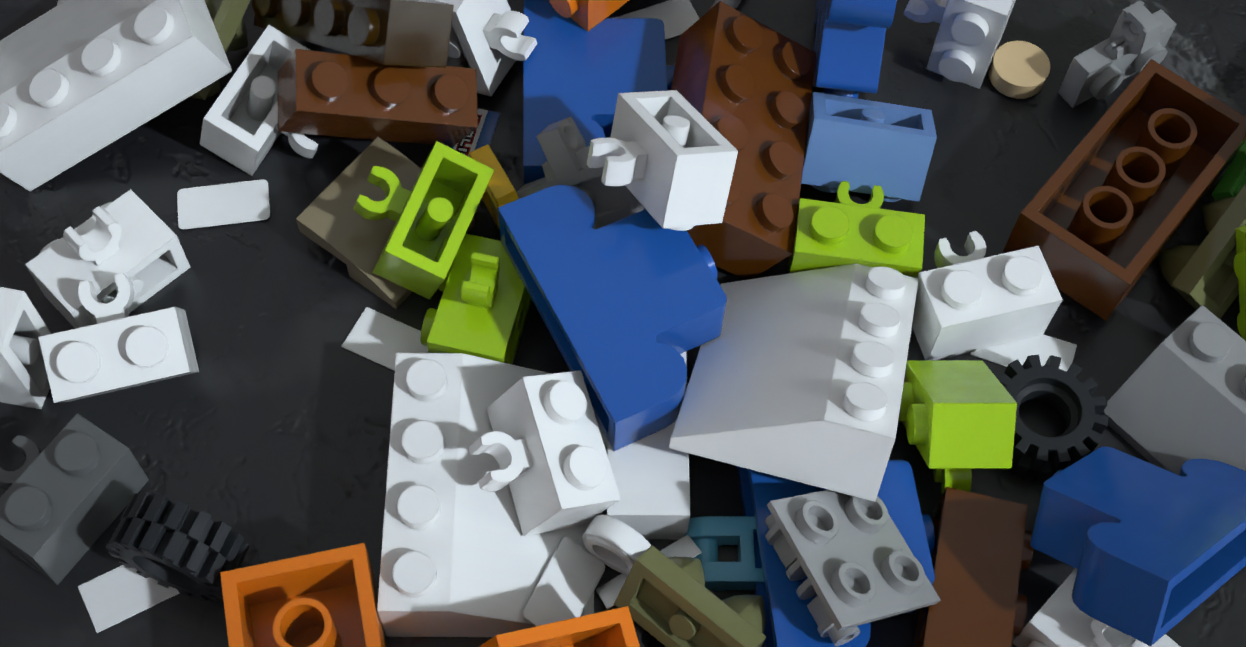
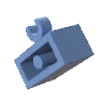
M812 92L801 183L811 185L822 192L837 193L840 183L847 181L850 185L849 191L870 195L873 186L877 185L883 189V201L896 202L901 199L919 202L937 139L932 110Z

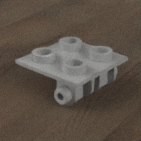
M824 490L773 500L767 504L771 515L765 520L769 528L765 538L776 550L787 569L786 575L790 581H798L808 577L797 588L796 593L801 600L816 596L807 607L818 625L817 630L820 636L823 638L830 637L834 646H841L860 634L858 625L934 605L941 601L925 575L921 563L911 552L888 514L885 504L878 496L876 501L873 502L831 490Z

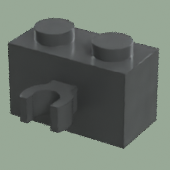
M78 413L42 452L31 439L17 435L12 442L26 457L25 463L15 471H5L0 467V487L6 491L0 497V543L8 551L56 585L64 579L129 504L132 496L138 493L149 481L127 446Z

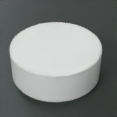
M598 514L594 517L582 536L583 543L591 554L610 568L626 575L629 574L635 560L651 546L635 529L616 518L603 514Z

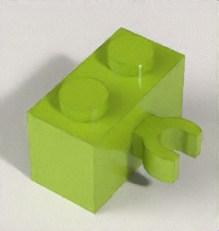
M436 141L425 160L411 191L403 188L398 177L389 169L373 166L366 181L380 187L385 193V199L373 201L360 194L353 209L358 215L368 220L377 221L388 218L396 223L372 273L430 300L447 276L494 169Z
M847 181L840 183L834 202L800 198L793 254L789 256L787 274L857 263L873 268L889 267L903 275L914 278L918 277L923 264L925 214L881 209L884 193L882 187L877 185L873 186L868 203H855L849 197L850 185Z
M465 234L447 276L439 287V291H443L438 309L429 308L424 317L420 337L421 345L427 346L429 353H463L513 365L532 299L501 241Z
M907 360L898 421H902L906 428L909 444L916 445L928 468L934 469V481L942 482L941 493L943 494L946 487L970 492L972 482L971 468H1012L1017 402L983 360Z

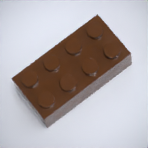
M719 1L680 35L671 90H677L738 150L722 223L695 225L687 230L696 246L703 244L708 249L717 267L748 280L793 254L816 52Z
M1150 59L1022 210L1003 252L1008 253L1039 246L1057 288L1107 321L1229 166L1246 140V116Z

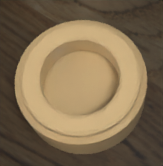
M1010 41L1001 45L996 50L989 67V79L992 85L1000 93L1016 99L1030 98L1038 94L1044 87L1050 73V61L1046 53L1038 46L1026 41Z

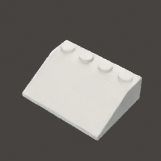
M66 0L0 40V173L28 191H32L232 72L205 0Z
M854 263L722 283L720 286L727 297L722 331L719 337L702 344L670 439L669 448L875 502L896 439L918 278L903 275L889 267L873 268Z
M396 353L377 612L386 637H494L499 634L535 627L524 618L523 609L561 539L566 536L570 537L587 550L582 536L594 518L582 526L523 536L509 485L507 484L497 491L480 489L478 481L490 471L499 470L498 461L491 454L471 455L469 446L482 435L493 431L487 412L488 406L522 377L551 373L463 353ZM594 592L582 616L594 614Z

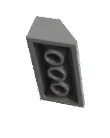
M1201 305L1151 353L1107 401V407L1101 415L1109 416L1108 425L1151 464L1177 475L1180 474L1183 463L1191 459L1216 460L1246 471V341L1206 307Z

